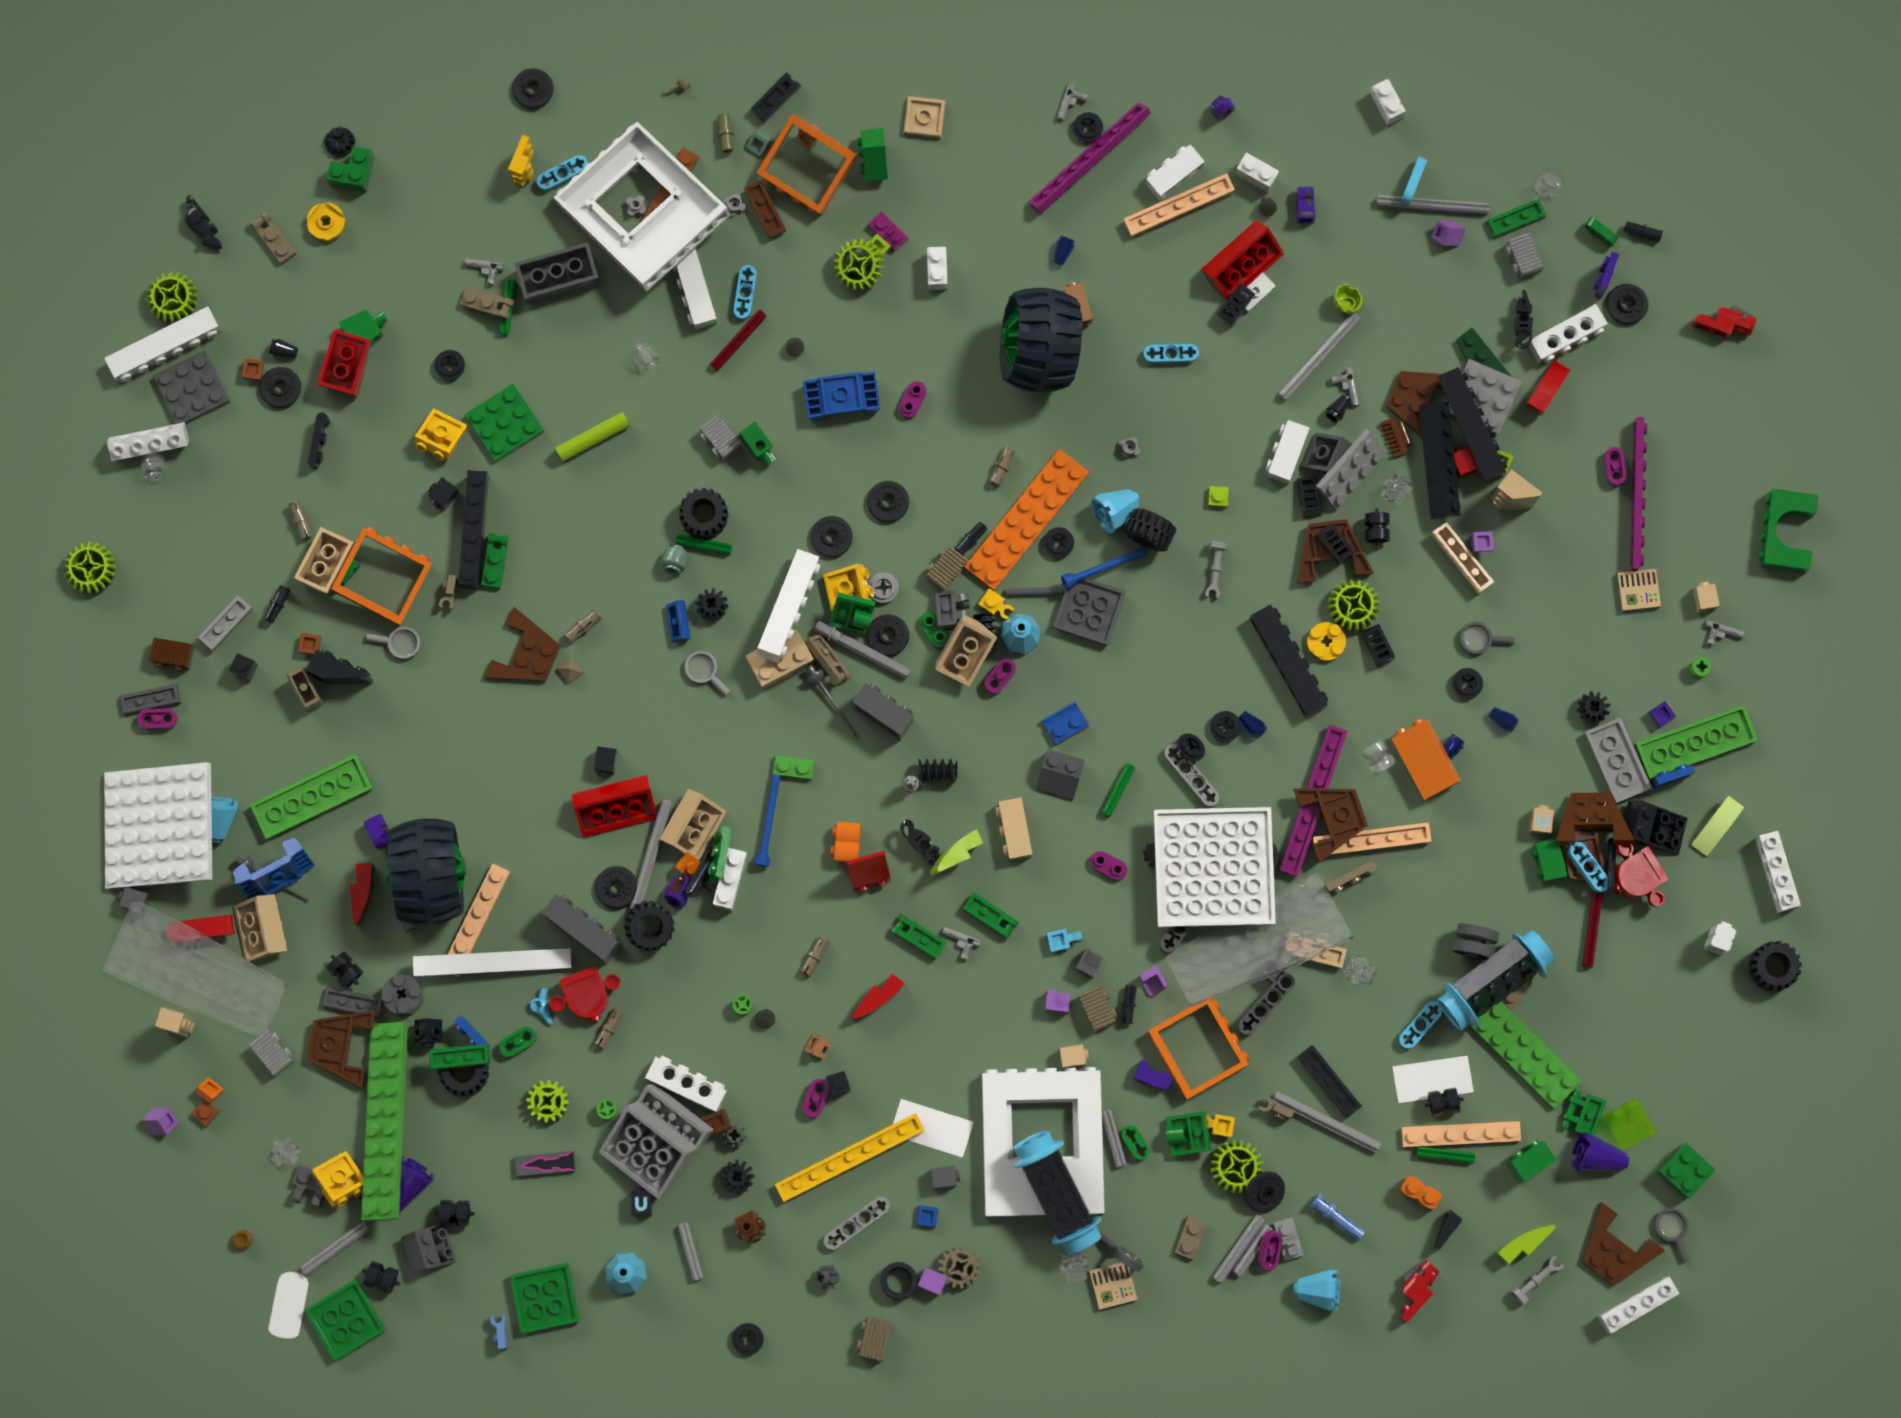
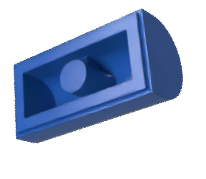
M677 600L667 604L666 610L672 643L690 640L691 636L685 601Z

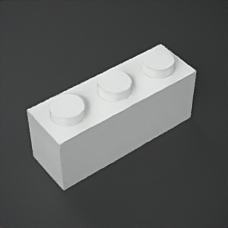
M1191 144L1186 148L1183 146L1176 152L1175 157L1172 159L1167 158L1161 164L1162 167L1157 171L1153 169L1146 176L1145 184L1156 198L1161 201L1203 168L1205 161Z
M1290 420L1287 421L1286 425L1282 424L1278 434L1282 436L1280 443L1275 442L1272 453H1275L1274 459H1269L1265 469L1269 471L1267 477L1289 484L1309 427Z
M728 848L723 878L718 882L713 901L714 907L733 911L748 856L747 852Z

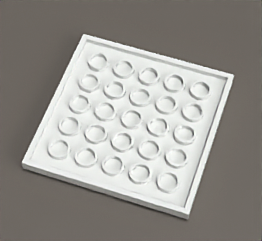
M205 762L105 772V889L212 880L211 763Z
M1271 807L1167 809L1153 811L1157 927L1276 924Z

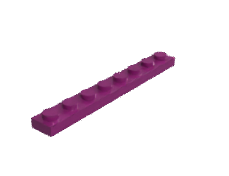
M1139 102L1134 105L1028 201L1030 206L1040 213L1046 210L1053 201L1062 196L1084 173L1088 172L1094 164L1103 159L1136 126L1145 121L1146 117L1151 114L1149 108Z
M1636 417L1633 421L1630 571H1638L1644 565V555H1641V547H1644L1645 537L1642 536V528L1645 527V517H1642V510L1645 509L1646 504L1645 498H1642L1643 491L1646 489V479H1643V472H1646V461L1643 460V455L1647 451V442H1644V435L1647 434V423H1644V417Z
M1332 725L1328 726L1307 789H1328L1347 734L1346 730ZM1318 802L1300 808L1279 870L1280 872L1295 877L1299 876L1321 811Z

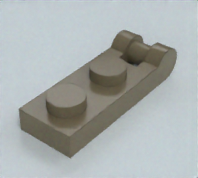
M265 211L261 214V217L257 220L253 219L250 223L282 265L297 255V253ZM267 222L269 226L263 230L261 225Z
M466 286L460 305L508 319L510 315L508 312L510 307H513L515 301ZM500 304H503L502 309L498 310Z
M821 634L808 638L805 642L806 646L828 673L830 682L833 685L850 679V672Z
M1369 861L1326 884L1324 888L1327 893L1333 892L1336 894L1344 889L1343 885L1349 882L1353 885L1360 881V876L1364 874L1372 875L1377 870V864L1374 861Z

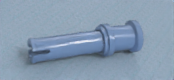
M1321 1193L1311 1202L1309 1206L1311 1209L1314 1208L1320 1212L1324 1219L1329 1218L1357 1241L1366 1232L1339 1212L1334 1203L1331 1204L1325 1200Z

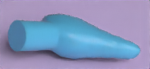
M540 988L539 996L530 1002V1008L533 1012H537L547 1024L552 1025L553 1021L549 1004L546 1001L548 989Z

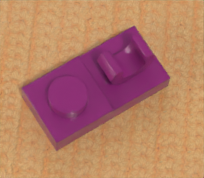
M882 211L868 224V227L875 234L880 235L892 246L891 249L894 252L908 240V237Z

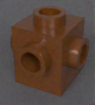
M751 1210L734 1219L737 1225L736 1233L740 1240L754 1244L766 1235L764 1230L766 1225L763 1219L759 1218L758 1213Z

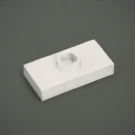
M1264 273L1260 274L1247 286V288L1256 293L1245 309L1247 312L1251 311L1276 287ZM1244 292L1240 293L1246 299L1249 297ZM1237 297L1235 298L1239 304L1243 305V301Z

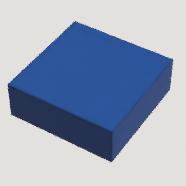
M919 1205L916 1225L936 1228L938 1208Z

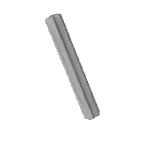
M1259 1215L1254 1217L1214 1274L1213 1279L1218 1283L1224 1281L1265 1222L1264 1218Z
M361 1222L302 1265L301 1271L304 1275H309L369 1231L367 1224Z

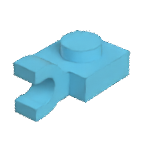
M1066 929L1047 933L1051 953L1070 949V942L1083 940L1081 931L1067 934Z

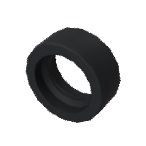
M895 1262L889 1264L883 1270L880 1284L883 1292L888 1297L902 1300L914 1293L918 1278L910 1265L904 1262ZM896 1269L906 1271L911 1279L909 1288L901 1293L892 1291L887 1284L889 1274Z

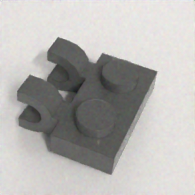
M955 590L935 592L938 629L955 628L963 614L971 618L970 610L956 611V606L970 607L968 593L955 595Z
M298 1165L292 1184L296 1185L297 1188L292 1198L302 1202L305 1189L315 1191L316 1193L311 1204L320 1208L324 1197L321 1192V1186L313 1176L312 1169Z

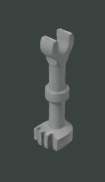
M1210 541L1209 549L1215 550L1213 565L1210 566L1212 571L1210 586L1205 591V597H1208L1209 592L1213 590L1216 592L1215 599H1218L1220 596V591L1217 588L1219 572L1222 571V566H1220L1222 551L1227 549V543Z
M1556 1256L1551 1257L1548 1265L1540 1273L1533 1275L1525 1286L1511 1291L1513 1297L1520 1305L1523 1306L1529 1301L1526 1294L1536 1286L1539 1287L1542 1284L1541 1281L1553 1271H1559L1563 1268V1264L1558 1267L1553 1265V1261L1557 1258Z

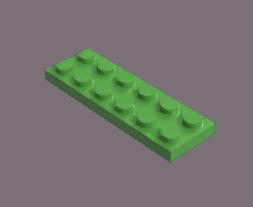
M1741 705L1635 743L1648 780L1656 778L1657 773L1668 770L1669 773L1676 771L1675 767L1683 764L1687 766L1757 742L1758 738L1745 705Z
M354 754L250 804V807L266 840H269L373 790L357 754Z
M1504 1003L1495 1004L1484 1015L1477 1018L1480 1023L1479 1028L1471 1024L1469 1025L1553 1110L1582 1082Z

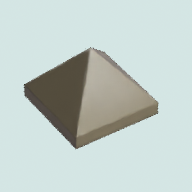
M573 657L557 668L567 684L583 674V671Z

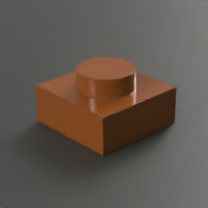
M244 358L241 377L243 379L261 381L264 361Z
M301 633L298 652L314 655L316 649L319 650L321 636Z
M203 1099L191 1114L208 1127L220 1111Z

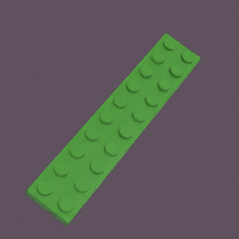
M404 1021L374 1024L373 1029L370 1030L362 1221L399 1219L408 1023Z

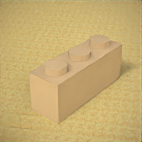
M1022 797L999 801V807H995L997 819L1001 818L1002 821L999 831L1001 838L1005 837L1006 845H1003L1004 856H1008L1009 861L1032 857Z
M161 1007L155 1026L164 1031L188 1038L189 1034L192 1035L195 1023H193V1018L185 1014Z

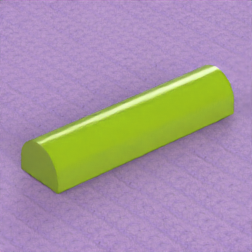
M621 412L555 448L561 461L564 462L626 429L630 424L624 413Z

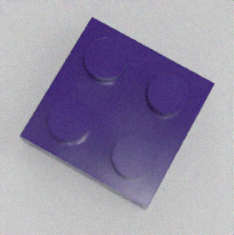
M1612 251L1610 256H1606L1601 264L1599 272L1602 274H1599L1593 287L1596 290L1594 296L1601 299L1608 288L1619 257L1618 253Z

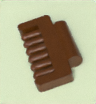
M1394 417L1382 421L1380 426L1385 431L1384 435H1388L1385 439L1388 440L1387 444H1391L1389 448L1391 449L1390 452L1393 453L1392 458L1407 454L1406 446L1412 443L1404 422L1398 424Z

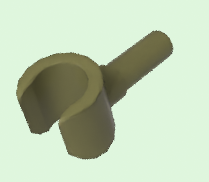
M680 78L673 87L665 90L664 93L668 95L679 88L686 91L690 88L691 84L685 78Z

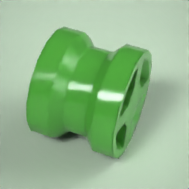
M1699 657L1691 663L1689 669L1692 676L1700 679L1709 674L1712 666L1707 658Z
M739 995L733 1001V1008L737 1014L745 1016L751 1012L753 1004L748 996Z
M602 1100L597 1105V1113L602 1119L611 1120L617 1114V1107L611 1100Z

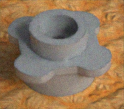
M734 194V196L725 199L723 202L731 216H734L739 211H744L746 208L739 194Z
M639 195L637 198L628 197L626 199L629 215L644 214L646 212L643 196Z
M1131 437L1126 440H1120L1119 446L1122 447V456L1124 458H1128L1129 455H1139L1140 449L1137 445V438Z

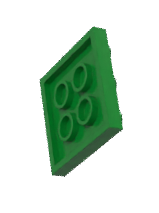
M511 384L465 413L466 418L495 462L500 461L544 433L543 428L514 384Z
M569 1263L510 1275L521 1334L580 1322Z
M357 1279L305 1309L306 1314L334 1362L387 1331Z

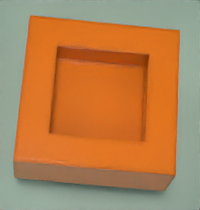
M687 852L675 867L683 874L689 875L692 878L701 861Z
M208 1077L197 1087L195 1092L211 1104L224 1089Z

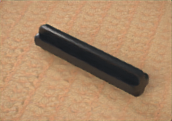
M713 847L709 848L684 890L687 896L693 898L706 878L709 866L713 863V857L711 856Z

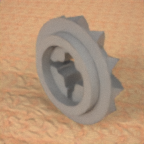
M882 572L874 575L868 584L874 592V596L871 598L876 602L887 603L893 601L898 595V581L889 573ZM882 580H884L885 586L892 587L886 590L884 596L881 590L876 589L881 587Z

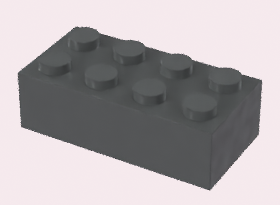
M588 242L514 263L526 304L600 284Z
M556 894L543 910L542 914L544 917L607 964L621 945L618 942L620 939L610 930L606 933L603 930V925L594 918L590 921L587 918L589 915L580 907L576 909L572 907L573 903L564 895L559 897Z

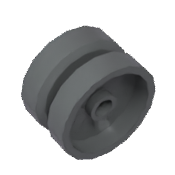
M1457 924L1455 934L1462 939L1453 942L1452 952L1479 960H1487L1496 953V950L1489 945L1498 943L1499 932L1472 924Z

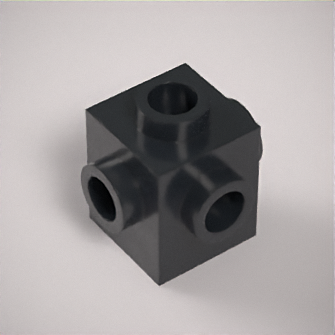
M425 1018L414 1020V1043L422 1044V1047L431 1048L434 1047V1044L442 1043V1019Z

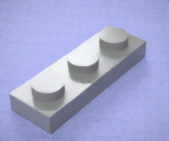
M237 595L198 638L214 651L250 613L252 608Z

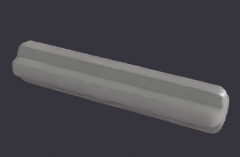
M1102 1111V1119L1117 1168L1126 1165V1160L1112 1111Z
M679 1224L678 1229L692 1279L694 1281L703 1278L689 1224Z
M1264 1224L1232 1269L1234 1274L1239 1277L1243 1276L1260 1251L1263 1235L1267 1231L1273 1230L1270 1226Z

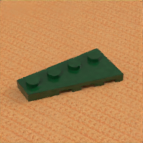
M1470 328L1457 338L1456 341L1467 363L1470 359L1511 376L1473 328Z

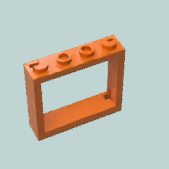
M791 114L758 169L757 174L761 176L760 179L767 184L771 182L776 185L775 189L782 194H786V192L792 196L791 199L800 205L802 203L808 206L807 210L816 215L817 213L824 214L859 155L799 116ZM794 125L846 158L819 205L766 172Z
M363 527L330 591L400 626L432 563L429 562L430 559L422 554L417 556L411 553L413 551L411 548L405 545L400 547L394 544V539L388 536L383 538L377 535L378 531L375 529ZM365 536L423 566L399 615L340 585Z
M1210 996L1147 1032L1186 1101L1249 1065L1247 1062L1249 1061L1248 1055L1238 1047L1237 1044L1240 1042L1235 1033H1230L1228 1020L1225 1016L1221 1017L1218 1012L1220 1007L1217 1001L1211 999ZM1207 1005L1240 1063L1191 1090L1158 1032Z

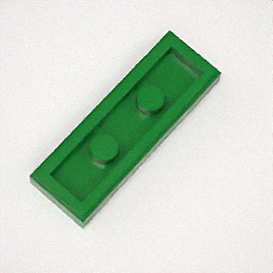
M1536 199L1490 218L1486 223L1493 238H1496L1545 218L1547 215L1540 200Z
M489 1044L429 1050L430 1070L490 1064Z

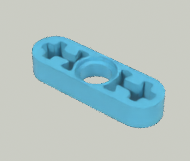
M577 155L541 173L537 178L539 189L548 192L570 181L584 170L588 164L587 159L584 156ZM576 162L583 163V168L575 167L577 165ZM569 165L573 168L574 173L572 174ZM560 169L568 171V175L565 178L558 177L557 173ZM554 173V176H555V179L557 180V182H554V179H552V175H551V174ZM542 179L550 180L549 185L542 184Z
M1418 156L1402 197V203L1410 205L1426 165V159Z
M745 265L739 271L734 315L741 321L747 320L752 311L757 273L756 269L751 265ZM747 270H750L751 274H753V276H749V284L745 283L746 277L743 274L747 273ZM748 288L751 291L750 296L742 297L740 295L741 289ZM742 302H745V310L748 312L740 315V312L737 310H741Z
M1194 344L1149 345L1144 350L1143 358L1149 364L1192 363L1197 360L1199 349ZM1160 349H1163V359H1160V355H1155L1154 359L1147 355L1150 353V350H1153L1155 354H1159ZM1173 349L1177 355L1175 358L1170 359L1166 356V351ZM1179 349H1182V353H1187L1188 349H1192V352L1195 354H1193L1192 358H1189L1188 354H1182V358H1179Z
M1575 842V845H1570L1567 849V854L1591 889L1597 893L1607 890L1608 877L1587 847L1581 842ZM1575 848H1580L1579 854H1574ZM1585 856L1587 857L1586 859H1584V860H1582L1581 862H1579V860L1582 859L1583 857H1585ZM1585 862H1590L1593 865L1591 873L1585 871ZM1597 872L1598 875L1591 879L1590 876L1594 875ZM1598 880H1603L1602 886L1598 887L1596 885Z
M1429 1002L1401 1033L1398 1041L1402 1048H1413L1442 1015L1443 1011L1438 1002ZM1429 1006L1432 1008L1436 1006L1438 1014L1431 1015L1429 1019L1432 1022L1430 1023L1422 1014L1424 1013L1426 1016L1430 1012ZM1417 1020H1423L1426 1023L1425 1030L1419 1031L1416 1029L1415 1023ZM1411 1027L1413 1032L1419 1034L1420 1036L1417 1038V1036L1414 1035L1411 1038V1041L1413 1042L1412 1044H1404L1403 1042L1405 1041V1039L1403 1038V1036L1405 1035L1406 1037H1408L1412 1033V1031H1409Z

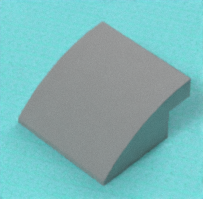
M651 1083L645 1087L636 1102L625 1107L599 1153L659 1200L687 1169L714 1129L655 1083Z

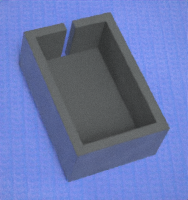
M865 683L852 701L853 709L900 741L914 722V716L909 708L904 705L901 708L896 704V700L888 694L885 697L880 693V689L872 683L870 686Z

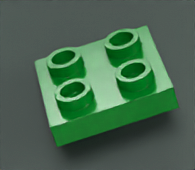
M838 592L829 626L866 635L870 627L876 601Z
M1206 1111L1166 1117L1168 1126L1166 1137L1171 1147L1172 1156L1212 1151Z

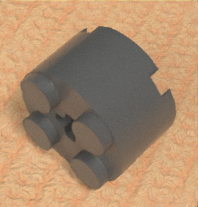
M397 974L384 984L382 1000L385 1006L393 1013L409 1015L415 1013L421 1007L424 1000L423 989L420 983L411 976ZM405 992L407 997L405 999H400L401 996L399 995V993Z

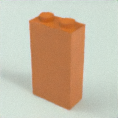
M1421 718L1413 722V727L1408 730L1402 728L1395 732L1396 736L1391 739L1423 799L1428 800L1462 781L1430 721H1423Z

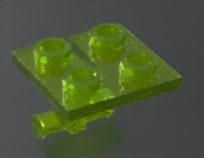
M1638 1098L1628 1103H1623L1621 1107L1603 1116L1622 1151L1656 1133Z

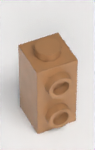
M1073 282L1067 284L1064 292L1078 299L1077 302L1080 303L1082 326L1092 324L1093 317L1083 283Z

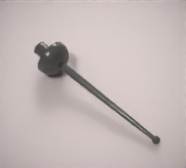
M810 665L806 668L807 672L810 675L806 679V681L810 684L818 683L822 691L825 693V695L830 700L834 708L837 710L839 715L842 717L846 725L851 730L852 735L855 736L856 732L853 731L850 724L848 723V721L846 720V718L834 702L833 698L821 682L824 676L823 670L820 669L816 671L813 665Z
M249 855L245 860L238 856L234 861L239 866L245 863L253 872L258 870L253 867L254 860ZM287 886L284 887V889L304 899L306 902L309 901V898L303 897Z

